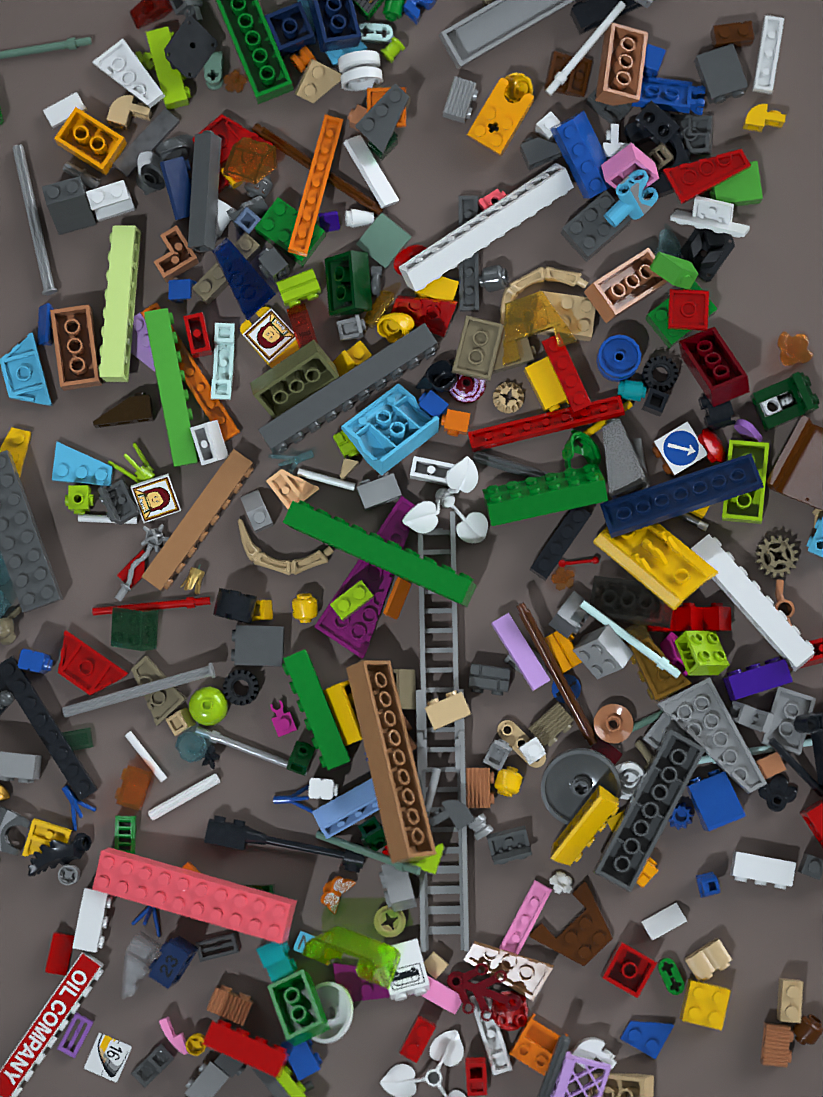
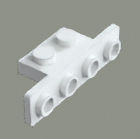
M696 196L694 199L693 213L676 210L670 217V220L676 221L677 224H689L698 229L706 228L713 230L715 233H727L737 238L744 237L750 230V226L732 222L734 204Z

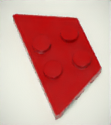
M65 630L58 673L91 696L129 674Z

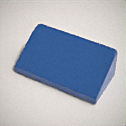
M50 303L39 307L38 345H52L53 329L50 310H54Z

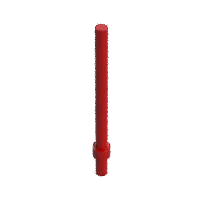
M192 596L181 600L92 608L93 616L180 607L191 609L196 606L211 605V598H195Z

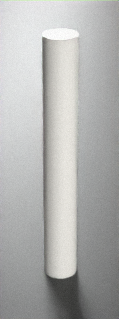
M299 468L297 476L354 491L356 485L353 482Z
M78 515V522L115 523L111 522L107 515ZM138 516L124 524H137Z
M132 731L128 732L125 737L159 781L163 782L167 779L166 775Z

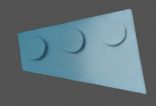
M56 441L52 481L111 486L112 466Z

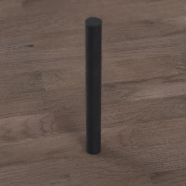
M771 738L768 742L771 747L822 797L823 788L775 738Z

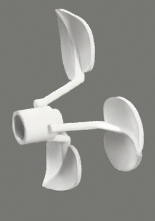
M466 456L448 471L446 482L450 488H440L435 494L436 505L430 501L417 504L403 518L402 522L418 533L432 531L438 523L436 515L440 513L441 504L445 508L451 507L463 520L456 526V533L460 539L467 543H479L486 538L488 530L487 518L480 512H471L465 518L454 505L455 497L452 493H459L460 490L465 493L471 492L478 482L477 468L473 461Z
M447 1031L439 1035L432 1042L430 1056L433 1060L439 1061L436 1069L427 1072L426 1077L414 1079L415 1071L407 1064H398L392 1067L380 1081L381 1086L395 1097H411L416 1093L415 1083L426 1081L430 1086H437L444 1097H466L459 1090H453L447 1095L440 1084L442 1075L439 1070L442 1063L452 1067L457 1065L463 1058L464 1050L458 1031Z

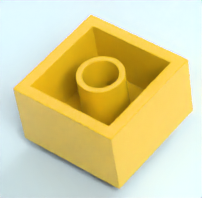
M688 979L679 1018L685 1022L722 1030L731 990Z

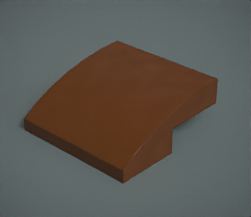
M557 51L552 52L544 86L545 90L554 81V76L559 71L561 72L575 55L570 56ZM583 57L567 76L568 79L563 85L560 84L555 92L569 96L585 97L592 60Z

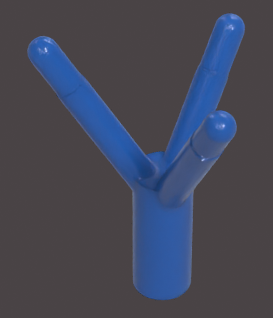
M66 785L62 788V791L71 804L73 831H77L76 812L80 818L83 817L78 804L93 812L96 811V808L77 799L69 785Z
M309 785L292 795L273 797L274 804L291 803L310 813L314 811L297 802L309 800V796H298L308 790Z
M148 906L131 924L135 925L145 916L143 925H146L152 913L156 933L160 937L161 932L156 908Z

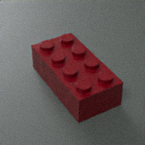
M715 327L679 341L681 358L713 407L750 392L748 375Z

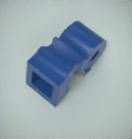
M407 0L403 7V12L417 25L420 18V9L417 7L430 10L435 5L436 0Z
M713 872L696 876L700 898L720 894L719 883Z

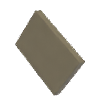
M466 315L452 373L490 382L504 324Z

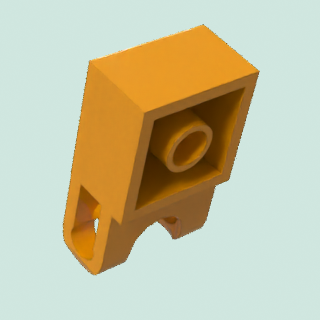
M504 77L500 78L467 133L468 137L501 157L534 102V95L530 93L524 94L519 102H508L505 95L509 82ZM495 124H497V128L499 130L497 132L493 131V133H490L491 125L494 126Z

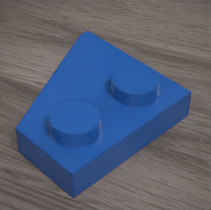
M629 1020L620 1039L656 1059L674 1024Z

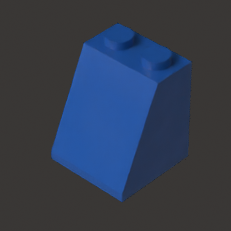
M719 769L707 773L709 777L701 779L699 776L689 780L690 784L686 788L703 830L711 831L746 817L725 771L720 772Z

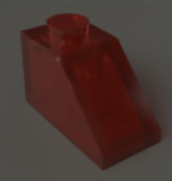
M141 0L129 13L136 28L140 29L165 18L173 10V7L169 0Z

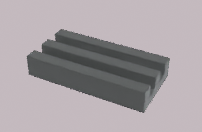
M235 932L195 942L196 947L199 948L197 952L200 962L238 953L239 948ZM228 938L232 939L231 942L203 949L200 946ZM232 945L234 947V949L204 957L202 954L205 952L225 948Z

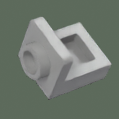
M359 314L355 315L354 318L336 321L341 342L364 337L363 331H366L364 319L360 320Z
M494 740L491 742L482 763L499 771L502 769L513 748L509 747V743L505 740Z

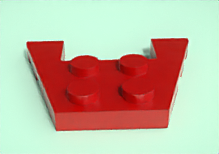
M223 114L200 132L213 131L215 135L222 138L220 166L246 144L260 158L274 147L271 142L243 128L242 125ZM221 172L219 173L218 194L229 185L228 180Z

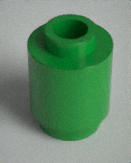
M386 0L382 14L389 21L401 19L405 0Z

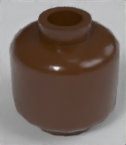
M812 1014L801 1016V1023H796L793 1028V1032L796 1035L795 1039L802 1045H814L823 1033V1023Z

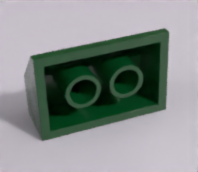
M350 250L326 258L325 272L329 316L353 315L371 311L372 297L368 253Z

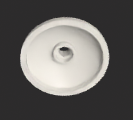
M323 982L316 985L315 988L330 1030L311 1039L319 1043L328 1044L339 1040L347 1032L353 1017V1003L348 991L343 986L334 982Z

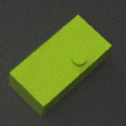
M729 440L728 461L751 453L764 488L725 500L723 502L722 521L762 524L769 443Z

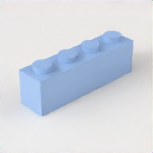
M372 778L312 811L326 839L379 810Z

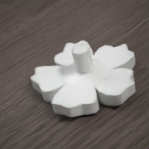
M559 871L549 879V884L554 885L555 893L560 894L562 891L570 893L573 879Z

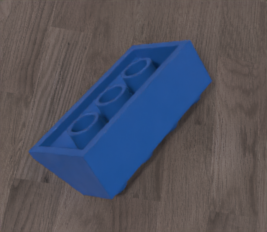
M583 110L550 128L583 198H592L607 190L611 185L605 181L601 165L608 159L585 111Z

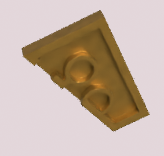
M649 638L640 641L660 657H665L664 653ZM632 645L629 646L634 653L633 656L654 700L692 684L682 674L675 678L666 670H661L654 661Z

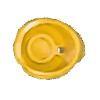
M405 313L386 314L379 318L376 323L377 332L390 343L396 342L414 328V320Z

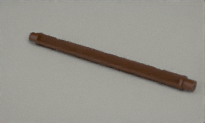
M257 123L253 126L252 131L257 133L259 137L271 142L274 147L310 170L312 158L266 127H262ZM329 172L328 183L371 212L374 211L378 215L382 213L384 208H381L377 201L333 172Z
M524 602L518 604L516 608L519 611V616L584 739L587 740L589 745L597 743V739L594 736L595 732L585 717L564 674H562L529 608L527 609Z

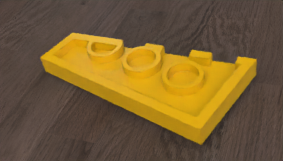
M11 427L0 447V452L5 450L11 452L20 477L31 432Z

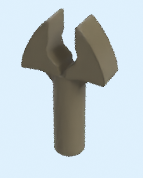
M638 740L635 742V746L646 759V765L643 767L646 770L653 755L644 743Z

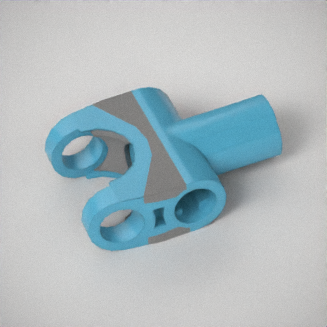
M645 170L632 172L616 187V194L619 200L603 215L613 227H616L628 215L633 220L641 218L657 201L658 193L655 188L648 187L644 189L649 179ZM644 175L642 179L635 180L638 176ZM654 193L651 198L645 199L648 194Z

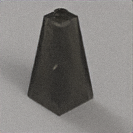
M616 417L606 421V425L602 426L609 494L613 499L631 494L652 483L623 421L620 418L616 419Z

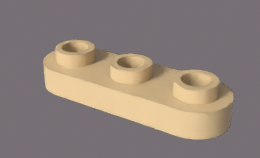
M510 720L502 721L497 727L499 737L508 742L509 746L529 765L518 749L520 748L518 742L523 740L527 743L531 739L514 722ZM509 726L511 732L509 734L504 733V727ZM546 755L529 766L534 768L541 767L546 761Z

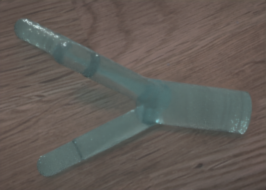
M309 450L297 456L269 454L268 457L286 460L280 462L279 466L294 463L288 470L291 474L299 463L313 458L314 454L312 450Z

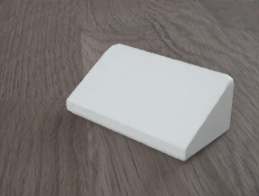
M674 903L641 922L650 939L654 940L687 922L677 903Z

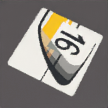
M99 1033L84 1069L117 1082L132 1046Z

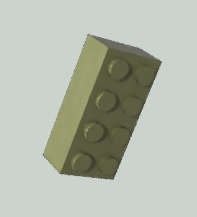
M312 340L252 381L250 386L253 396L275 419L338 379L339 374L335 364L316 341Z

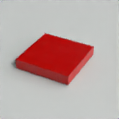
M669 289L668 329L707 331L709 291Z

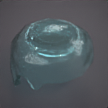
M189 731L182 733L178 737L175 748L179 751L180 757L183 760L193 763L200 761L206 755L207 742L202 735Z

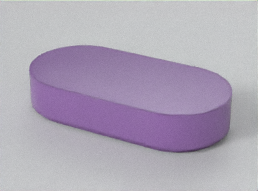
M744 419L736 421L734 428L745 441H762V435L752 423Z

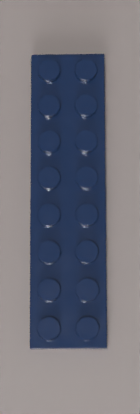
M750 453L601 503L600 506L610 536L614 538L764 487Z

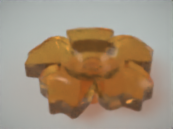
M236 70L230 72L231 76L225 74L223 79L227 92H234V90L237 93L242 92L243 85L247 83L246 77L240 75L239 71Z
M558 567L555 571L556 574L551 575V580L556 584V589L559 591L564 590L565 586L568 588L574 586V580L570 578L574 577L575 574L569 569L565 571L564 567Z

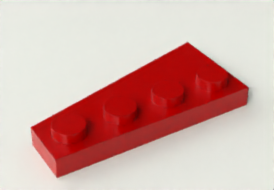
M738 149L708 159L704 158L696 162L681 164L677 167H669L663 169V173L682 205L747 170L751 165L743 150Z

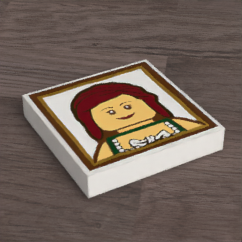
M272 308L243 333L248 342L269 364L298 338Z
M169 474L131 485V490L143 523L181 511Z

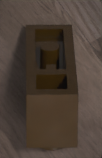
M145 392L135 393L134 397L127 398L94 420L93 425L95 428L154 421L152 398L150 395H146Z

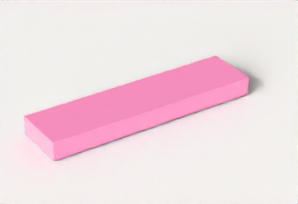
M536 880L533 881L499 949L519 955L552 891L551 888Z

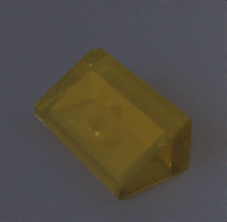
M385 290L381 291L380 296L372 304V310L368 311L363 318L365 325L371 329L376 327L378 319L384 315L394 300V293Z

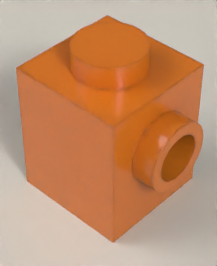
M447 409V414H443L441 425L444 426V431L447 432V435L458 437L459 434L467 435L471 413Z

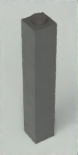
M203 131V133L195 134L188 247L196 252L215 251L222 138L215 135L213 131Z

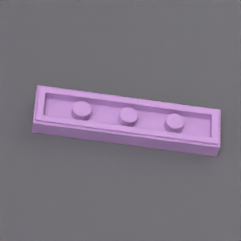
M507 613L491 623L492 627L532 691L548 683L550 678L510 614Z

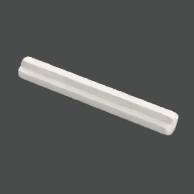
M213 774L149 810L148 815L152 820H155L219 784L220 779L218 775Z

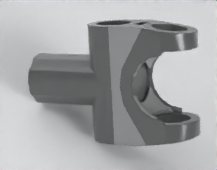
M0 806V851L18 855L20 850L13 847L14 845L8 839L9 830L15 825L30 828L32 822Z

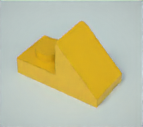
M360 340L349 350L342 351L333 363L337 368L339 377H341L373 355Z

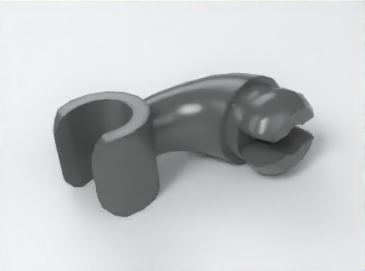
M371 266V296L374 297V294H377V297H379L381 294L380 278H382V267Z

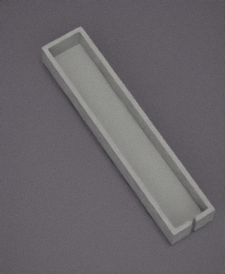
M496 0L442 31L438 36L456 68L459 69L576 0Z

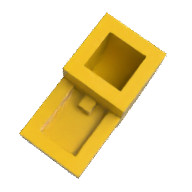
M760 104L748 112L742 129L762 132L764 125L782 128L786 115L776 110L767 112L768 104Z

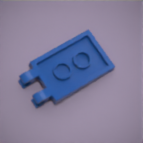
M643 76L639 102L632 103L631 106L645 108L652 100L661 110L689 113L692 110L696 115H702V107H704L705 103L704 95L702 94H705L706 87L692 86V82Z

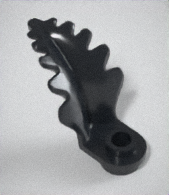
M78 833L69 844L58 840H51L50 847L41 845L42 853L35 851L33 855L36 858L30 859L32 865L28 866V876H35L36 873L40 874L41 870L45 872L49 866L51 869H54L59 863L65 866L72 860L81 859L85 851H88L91 847L90 836L85 833Z

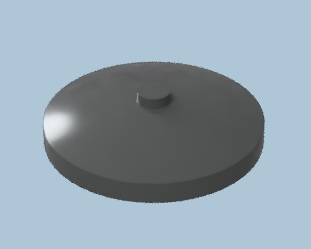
M574 748L560 753L547 765L542 776L541 795L546 808L553 817L568 825L599 785L620 800L621 780L616 767L606 756L592 749Z

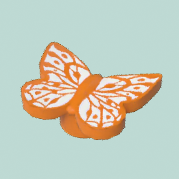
M336 876L324 885L321 903L327 906L330 912L336 914L340 896L354 886L356 882L352 879Z

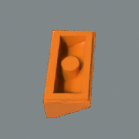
M400 577L396 579L383 611L385 616L395 620L398 619L411 583Z

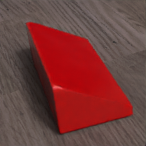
M60 932L53 933L45 973L67 975L74 935Z

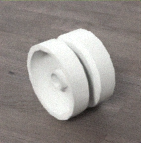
M361 50L341 56L338 59L339 72L343 73L340 76L342 89L361 91L372 88L374 83L381 85L383 83L382 70L378 68L381 65L379 53L371 50Z

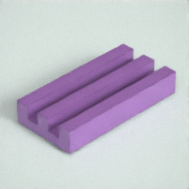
M76 1012L57 1049L76 1058L94 1021ZM77 1019H80L81 1021L67 1048H64L63 1046ZM84 1023H87L88 1025L85 1028L75 1050L71 1052L70 1050L76 1038L78 1037Z

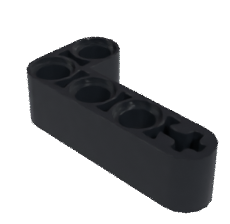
M823 712L799 715L794 720V729L798 733H811L818 783L823 788Z

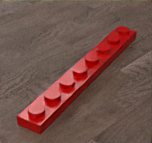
M617 395L593 401L590 407L574 414L571 407L470 431L468 432L472 452L624 416L625 410L621 397Z

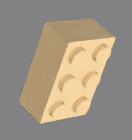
M539 291L532 333L555 336L560 333L562 338L590 341L596 309L588 297Z

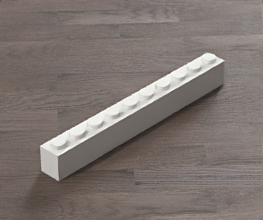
M557 163L399 266L407 286L415 292L424 289L427 284L439 279L445 272L454 269L460 262L472 257L481 248L487 247L495 239L504 236L507 231L519 226L522 221L534 216L543 207L551 205L558 197L566 195L569 190L574 188L566 168Z

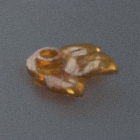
M786 332L781 333L777 345L781 350L780 360L784 365L792 366L797 362L807 363L812 359L814 354L807 350L809 343L807 335L797 334L792 338Z

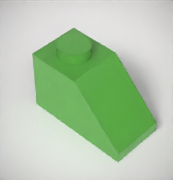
M662 252L657 253L649 267L650 270L670 284L690 290L699 275L690 261Z

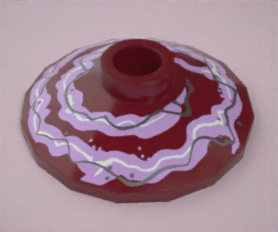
M457 374L458 380L455 386L449 390L451 397L456 401L473 403L484 394L486 382ZM469 380L470 385L464 386L463 381Z

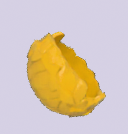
M512 73L505 77L509 82L505 95L509 102L516 103L521 100L524 94H533V85L529 77L522 73Z

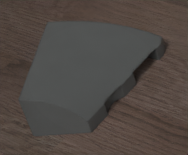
M597 88L589 95L586 105L610 124H619L634 107L631 106L632 103L612 106L595 101Z
M674 115L690 154L712 155V115Z
M259 195L250 201L242 203L235 212L232 209L226 211L239 235L245 231L234 220L245 207H248L260 219L268 211L269 207L262 196Z

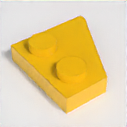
M34 818L22 856L32 855L35 851L42 853L40 846L46 845L50 847L51 840H58L68 844L72 830Z

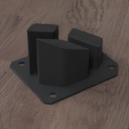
M187 16L165 47V56L170 62L172 69H177L186 78H196L217 48L218 41L192 16Z
M695 228L676 257L680 258V255H683L681 259L690 261L698 272V276L708 282L712 280L735 247L733 237L727 233H715L710 229ZM705 250L707 255L702 256L701 251Z

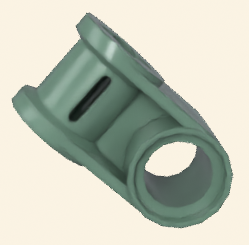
M214 51L204 65V77L207 87L211 90H218L223 85V51Z

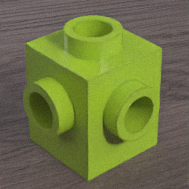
M68 485V494L65 495V506H68V509L74 511L76 515H84L86 511H91V506H94V494H91V487L88 485Z

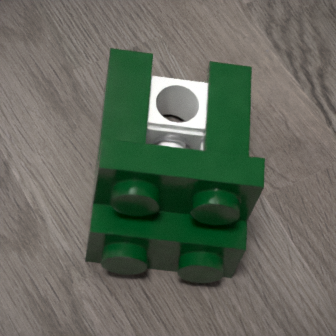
M796 372L789 378L754 392L750 396L765 432L800 418L802 415L814 412L819 408V399L815 393H812L810 389L811 381L803 372ZM787 393H789L790 397L787 396L785 398L783 397L782 399L777 398ZM768 403L775 404V412H771L768 410ZM790 403L794 404V406H791L787 409H782V407H786V405H790Z

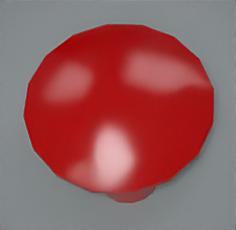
M704 428L702 433L698 435V440L701 445L705 446L709 461L712 463L715 461L723 463L726 460V451L721 439L710 428Z
M515 991L501 992V994L506 996L512 994L520 996L522 1006L516 1011H510L505 1004L493 1000L491 1010L494 1012L493 1020L503 1030H518L527 1023L528 1007L526 997ZM511 999L509 1003L512 1007H514L516 1005V1001L514 999Z

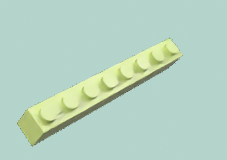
M113 226L109 236L111 251L108 252V261L110 263L109 270L106 272L108 286L105 289L106 307L103 309L105 320L104 326L101 329L103 344L100 346L101 364L98 366V373L106 382H129L141 231L136 226Z

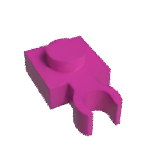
M279 701L280 709L275 710L273 704H270V707L276 713L277 717L271 720L278 737L296 731L297 728L290 711L284 713V704L282 701Z

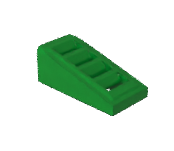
M115 816V849L119 850L120 846H130V850L120 851L135 855L137 816ZM121 822H131V826H121ZM120 830H131V834H120ZM120 838H131V842H120Z

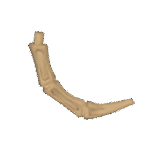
M549 266L545 268L539 267L509 283L508 287L505 288L500 307V324H504V327H506L513 301L518 298V294H521L525 288L532 284L546 280L561 282L573 287L577 284L584 289L588 282L580 278L582 274L578 272L564 271Z
M238 520L244 550L249 560L254 561L255 565L287 575H297L312 567L328 563L329 560L327 558L334 552L328 546L322 552L317 550L306 557L292 561L275 559L265 552H261L262 550L253 543L243 520Z

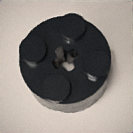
M701 393L698 402L701 410L705 409L706 412L704 417L706 428H711L714 431L736 423L735 420L731 421L734 412L730 400L713 407L705 393Z
M219 588L213 615L251 624L257 596Z

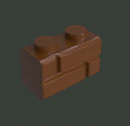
M752 21L714 25L711 30L713 50L733 44L734 48L751 46L754 41Z

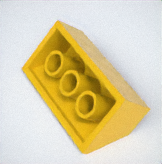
M599 785L552 844L551 859L569 866L574 861L577 863L583 855V849L586 846L590 847L594 842V835L605 828L607 825L606 820L609 816L613 817L619 810V799Z

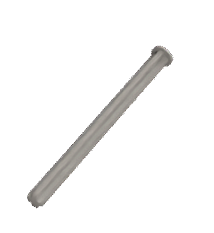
M16 145L13 146V153L44 291H42V294L51 295L57 293L58 290L54 287L24 147Z
M210 662L206 667L63 707L62 712L64 717H70L212 676V678H215V670Z

